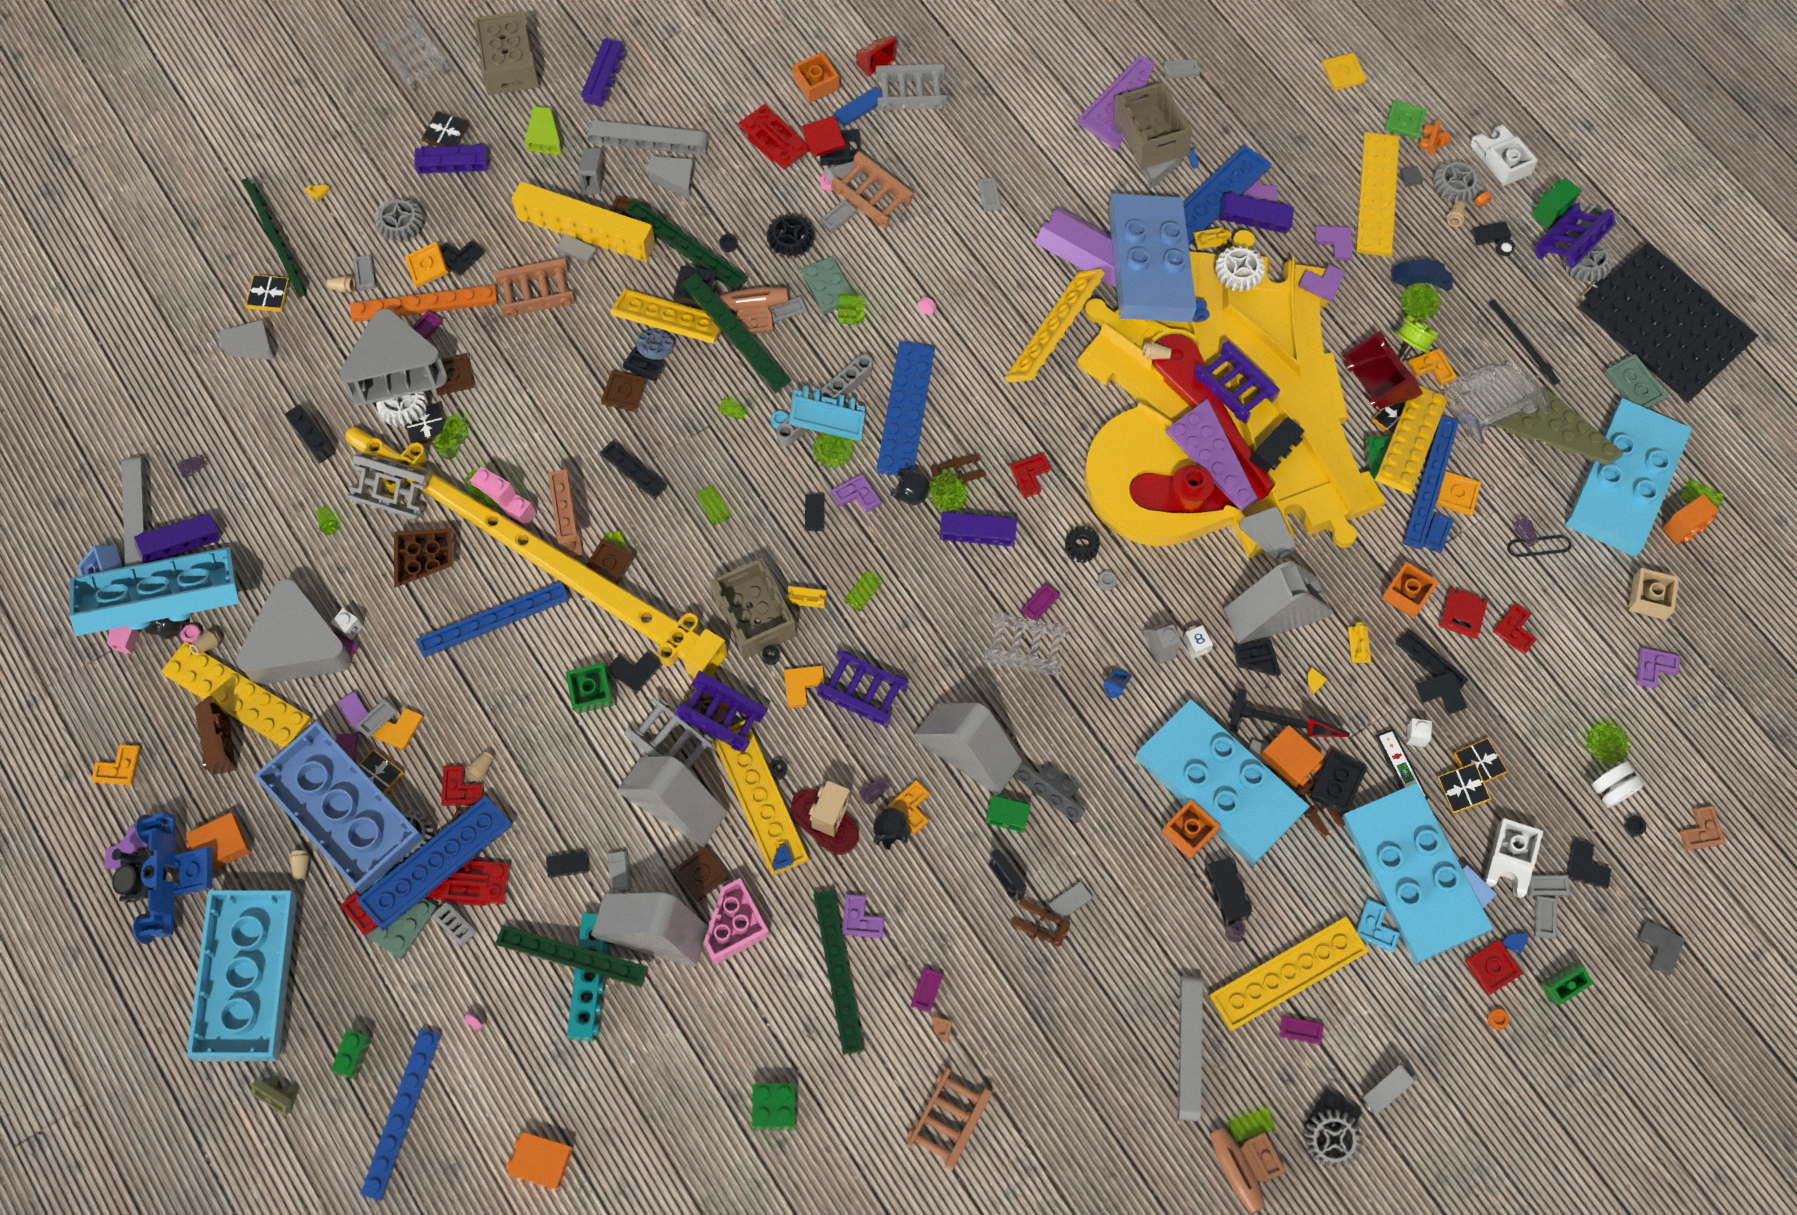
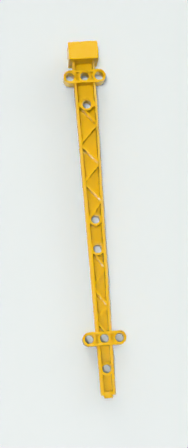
M358 427L349 428L345 433L346 442L361 452L431 472L423 467L428 457L420 443L410 444L401 454L384 444L380 439L374 438ZM434 473L431 474V479L427 481L428 488L424 490L419 489L660 645L658 656L662 665L672 666L680 658L684 661L686 672L695 678L699 670L712 677L727 657L728 653L724 639L706 628L701 635L698 634L700 627L696 615L687 613L679 621H676ZM383 478L388 491L394 494L397 482L391 484L392 480ZM405 478L404 488L407 486L408 483L411 484V482L414 481ZM498 522L496 525L491 526L492 523ZM528 541L527 544L521 545L522 542ZM651 618V621L643 622L644 619ZM688 623H694L692 627L686 626ZM678 637L683 638L680 642L674 641ZM667 652L672 653L669 657H663Z

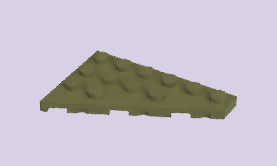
M1546 387L1489 420V426L1492 428L1494 426L1506 429L1507 433L1516 434L1531 441L1536 439L1545 442L1546 446L1556 447L1571 454L1576 452L1585 455L1586 459L1595 460L1607 466L1623 456L1622 450Z

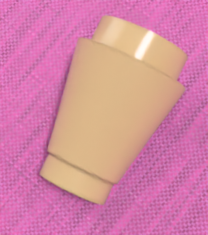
M1455 202L1447 215V222L1450 226L1459 227L1464 222V202Z
M349 275L328 278L327 288L349 294L354 292L356 282Z
M1151 341L1144 344L1143 357H1146L1147 360L1170 358L1171 348Z
M213 630L205 631L190 645V650L194 655L211 650L218 646L220 638Z
M483 752L467 767V776L476 782L484 779L493 756L488 752Z
M308 851L291 852L289 861L294 881L306 880L310 858Z

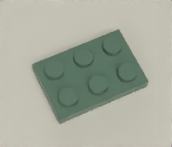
M833 256L800 269V273L823 315L856 301L855 295Z
M1636 354L1611 366L1604 372L1624 399L1649 409L1669 396Z
M422 899L382 932L379 927H376L367 938L402 960L438 908L429 901Z

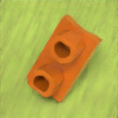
M1436 120L1434 125H1425L1424 137H1430V139L1421 138L1420 149L1429 151L1430 156H1435L1438 145L1443 147L1451 141V136L1447 134L1448 132L1446 130L1442 132L1440 128L1441 120Z

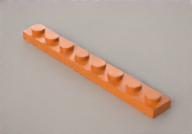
M495 285L354 302L350 303L352 322L371 320L373 315L382 309H389L399 317L423 314L427 310L439 312L497 304V293Z

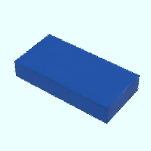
M1435 513L1423 547L1441 553L1453 519Z

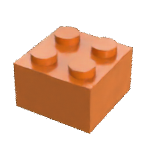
M823 52L792 65L793 79L809 103L839 90V75Z
M1703 494L1677 511L1662 529L1676 545L1683 541L1686 544L1695 537L1696 533L1701 534L1709 528L1708 525L1716 520L1715 515L1719 510Z
M1406 561L1381 599L1415 619L1439 581Z
M1191 799L1164 826L1161 833L1188 859L1192 860L1218 833L1221 826Z

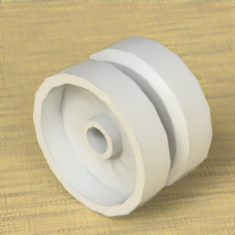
M1629 761L1610 769L1591 784L1597 794L1610 790L1602 798L1607 808L1617 805L1645 786L1640 776H1634L1626 780L1634 772V768Z

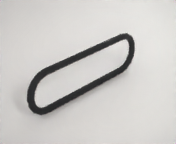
M1563 535L1511 541L1507 546V550L1514 557L1568 552L1572 547V543L1568 537ZM1564 538L1569 543L1568 548L1565 550L1528 554H1514L1510 550L1511 544L1518 542Z

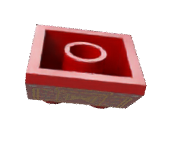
M883 36L878 40H874L867 47L861 48L856 53V64L867 77L876 73V66H887L895 61L896 39L895 37Z

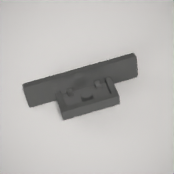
M1024 762L1020 764L1014 777L1073 822L1078 823L1086 811L1084 807L1072 799L1079 790V787L1049 764L1039 773Z

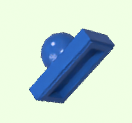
M1114 668L1103 684L1106 695L1110 698L1121 696L1132 676L1118 668Z

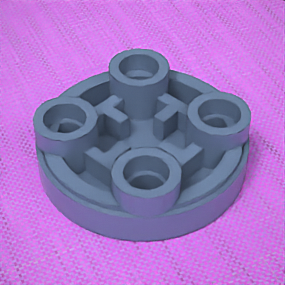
M654 327L653 330H647L638 334L637 350L647 358L663 359L672 353L674 341L663 329Z

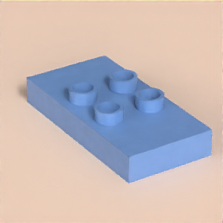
M1112 193L1108 210L1120 319L1192 322L1197 307L1183 198Z
M317 721L253 775L354 889L361 894L424 839L417 829Z

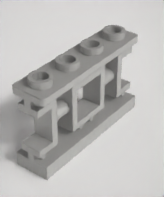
M360 452L353 456L352 462L355 463L353 469L361 471L359 486L354 484L349 487L348 499H351L356 504H368L373 509L387 510L389 514L404 515L409 520H416L423 516L424 512L422 509H424V505L415 502L418 488L422 490L428 488L427 481L431 479V472L365 452ZM370 468L379 470L376 472L375 479L369 477ZM383 478L397 482L394 496L381 492ZM405 478L414 481L411 482L410 489L404 488ZM367 485L374 486L372 496L364 494ZM402 495L409 497L407 506L398 504L401 502Z

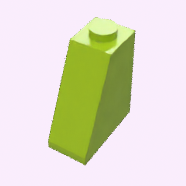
M533 106L525 137L527 151L562 155L551 108Z

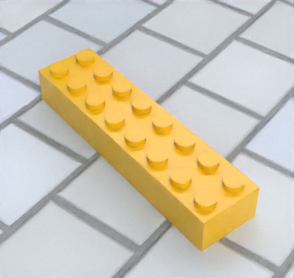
M520 181L512 196L516 216L523 222L528 221L538 227H545L553 232H560L573 238L581 239L588 244L593 243L603 249H611L621 255L625 254L636 260L646 262L655 247L653 228L650 224Z

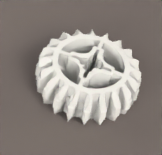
M1241 245L1237 249L1234 246L1231 249L1226 248L1216 262L1215 271L1217 272V278L1220 279V283H1226V288L1232 287V291L1238 289L1241 292L1245 289L1248 292L1250 288L1254 289L1256 285L1260 284L1264 276L1265 265H1263V259H1260V253L1254 254L1255 250H1248V246L1245 249Z
M422 391L379 401L376 405L378 414L385 423H388L390 426L395 425L396 427L401 424L405 427L408 423L412 425L414 420L418 421V417H424L423 412L427 411L428 401L425 392Z

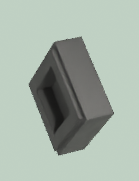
M1418 166L1401 169L1400 174L1405 187L1422 184L1423 178Z

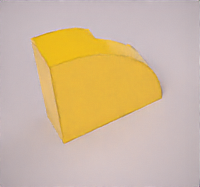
M325 184L315 186L309 185L304 190L305 193L319 202L330 191V188Z
M1312 667L1307 675V683L1310 692L1314 695L1327 679Z

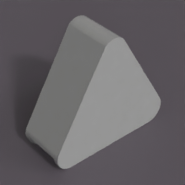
M389 309L379 310L373 315L339 372L349 398L355 405H365L436 389L443 386L447 381V374L437 348Z
M1293 561L1285 562L1272 569L1223 609L1238 645H1245L1323 620L1333 613L1318 578Z
M284 579L274 585L237 655L236 663L246 673L248 680L261 685L343 672L350 667L351 658L341 641L296 583L292 580Z
M977 702L937 704L914 734L915 738L923 746L995 794L1002 792L1022 763L1021 758L992 713Z
M671 756L641 757L618 788V792L626 799L701 846L707 844L712 834L728 814L687 767Z
M667 893L604 894L592 936L675 963L695 967L708 926L677 897Z

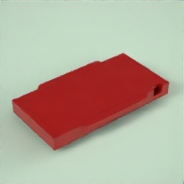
M765 104L738 123V127L747 135L748 140L770 161L776 162L783 170L810 151L808 145Z
M471 859L424 899L435 898L436 900H441L442 903L486 906L487 904L505 905L510 864Z

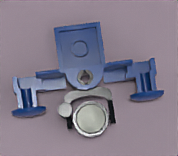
M165 812L155 814L153 817L143 814L138 817L135 824L137 837L141 842L149 844V850L154 851V856L150 858L122 852L120 849H115L112 853L114 861L122 860L120 861L122 866L115 871L112 878L114 891L124 895L119 897V901L133 903L148 898V911L151 912V917L147 914H140L135 918L132 926L133 935L142 944L151 943L155 936L163 938L173 935L174 897L212 889L213 849L206 847L175 855L176 815ZM163 866L179 869V882L165 881L167 870Z

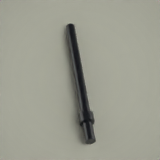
M1492 300L1489 305L1538 364L1543 375H1547L1554 385L1560 383V379L1552 371V366L1543 360L1496 300Z

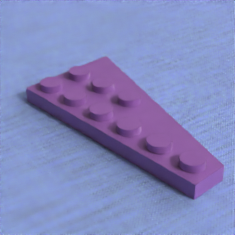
M1140 55L1078 118L1077 123L1118 151L1124 136L1122 133H1119L1113 122L1115 96L1146 87L1154 68V63ZM1141 96L1134 99H1130V102L1140 99Z
M1208 399L1166 429L1165 433L1196 465L1208 470L1212 475L1214 484L1241 511L1256 501L1257 497Z

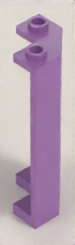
M1061 207L1056 208L1051 214L1050 221L1048 223L1045 222L1034 243L1084 271L1101 268L1105 273L1101 280L1116 288L1111 235Z

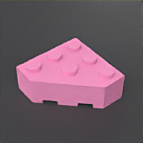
M741 878L722 887L704 939L705 948L714 965L769 937L768 929Z

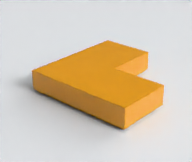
M1440 348L1412 358L1406 363L1415 378L1431 372L1439 386L1457 379L1455 372Z
M822 666L784 670L788 708L807 706L805 688L818 687L820 682L824 684Z
M405 708L396 724L387 721L371 737L405 751L423 720V716Z
M120 744L115 763L95 762L91 781L93 783L133 786L141 747Z
M915 780L887 805L888 808H897L905 813L908 819L907 827L913 835L917 834L929 823V820L917 807L930 796V793Z

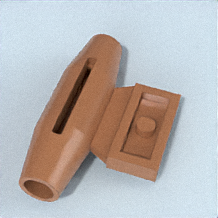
M781 287L743 289L717 296L730 312H737L735 318L750 335L774 332L772 314L768 308L789 302L787 288Z
M1225 1127L1211 1133L1210 1138L1218 1162L1237 1197L1250 1214L1266 1207L1257 1181L1267 1182L1286 1172L1267 1135L1263 1133L1246 1141L1240 1149Z

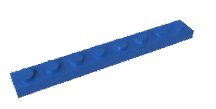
M1441 415L1404 538V545L1419 550L1423 548L1459 424L1458 420Z
M558 582L416 638L423 658L567 602L569 598L562 582Z
M420 1028L360 1195L379 1201L383 1200L439 1045L441 1034Z

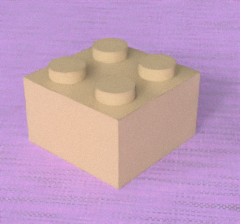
M1641 568L1633 577L1628 611L1667 620L1675 610L1679 577Z
M827 780L826 785L821 786L818 792V802L812 805L809 814L811 815L810 821H812L813 829L834 837L850 803V790Z

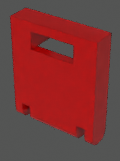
M1450 587L1439 627L1477 639L1488 599L1484 598L1481 602V596L1460 589L1457 590V593H1454L1455 588ZM1453 618H1455L1457 620L1469 623L1471 625L1468 628L1453 623L1452 620Z

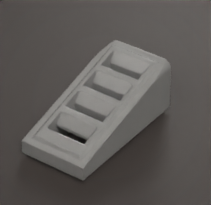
M447 902L432 915V918L461 947L477 933ZM450 911V913L443 920H441ZM455 916L456 919L447 927L446 924ZM461 922L462 925L453 933L452 930ZM467 928L468 931L459 939L457 936Z

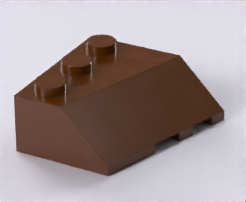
M452 528L394 532L395 588L453 566L456 556V534Z
M208 696L194 707L200 735V745L204 755L202 759L203 767L211 775L235 771L236 765L230 717L213 696Z

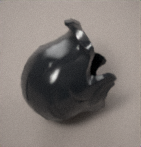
M907 467L898 471L897 474L901 476V479L896 488L897 494L890 492V495L896 500L903 501L909 505H918L924 502L930 491V484L925 475L917 471L908 470Z
M169 618L154 620L144 630L148 634L158 635L163 639H172L182 631L183 621H171Z
M888 808L881 811L874 820L873 831L875 837L873 843L878 845L882 841V845L886 850H890L892 843L896 840H903L906 844L911 837V832L907 827L908 819L905 813L897 808Z

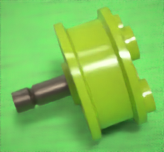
M1409 314L1403 318L1405 322L1401 328L1394 332L1407 343L1401 351L1402 353L1398 356L1403 362L1413 347L1429 353V347L1434 340L1439 338V333L1431 329L1430 325L1425 322H1418L1415 317Z

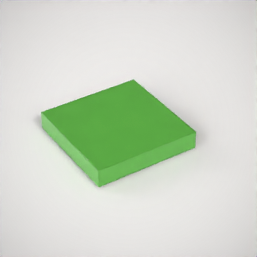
M1393 100L1384 130L1418 140L1427 109Z

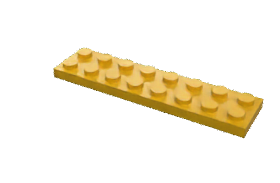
M1364 132L1355 253L1391 257L1399 136Z
M1101 268L1080 271L1075 275L1004 377L1008 382L1030 381L1036 377L1037 371L1045 364L1048 355L1055 349L1057 342L1065 335L1068 326L1074 322L1077 313L1083 309L1086 300L1092 296L1095 287L1101 283V279L1105 274Z
M1419 386L1423 392L1421 396L1406 401L1375 478V481L1411 495L1448 400V397L1426 389L1423 386Z
M184 641L161 671L164 676L203 700L208 696H213L229 716L283 749L294 741L312 720L308 715L206 653L194 655L190 650L191 644Z
M746 720L732 725L728 729L739 734ZM749 730L745 738L751 742L744 753L734 750L730 745L711 735L771 876L773 877L808 862V856L752 730ZM787 845L793 865L774 872V856L779 848Z
M1344 917L1213 992L1208 997L1228 1030L1232 1032L1367 954L1369 950L1348 918Z

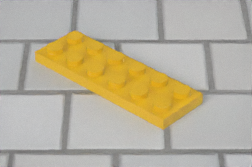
M628 289L623 290L611 309V315L714 344L721 333V330L702 310Z

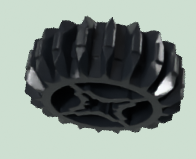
M785 213L784 217L779 215L778 220L773 219L772 224L768 226L767 242L771 250L774 249L775 254L780 253L781 258L787 255L788 259L790 256L796 259L798 254L803 256V251L808 253L809 248L813 246L815 237L812 224L807 222L806 217L801 218L800 214L797 217L794 213L791 216Z

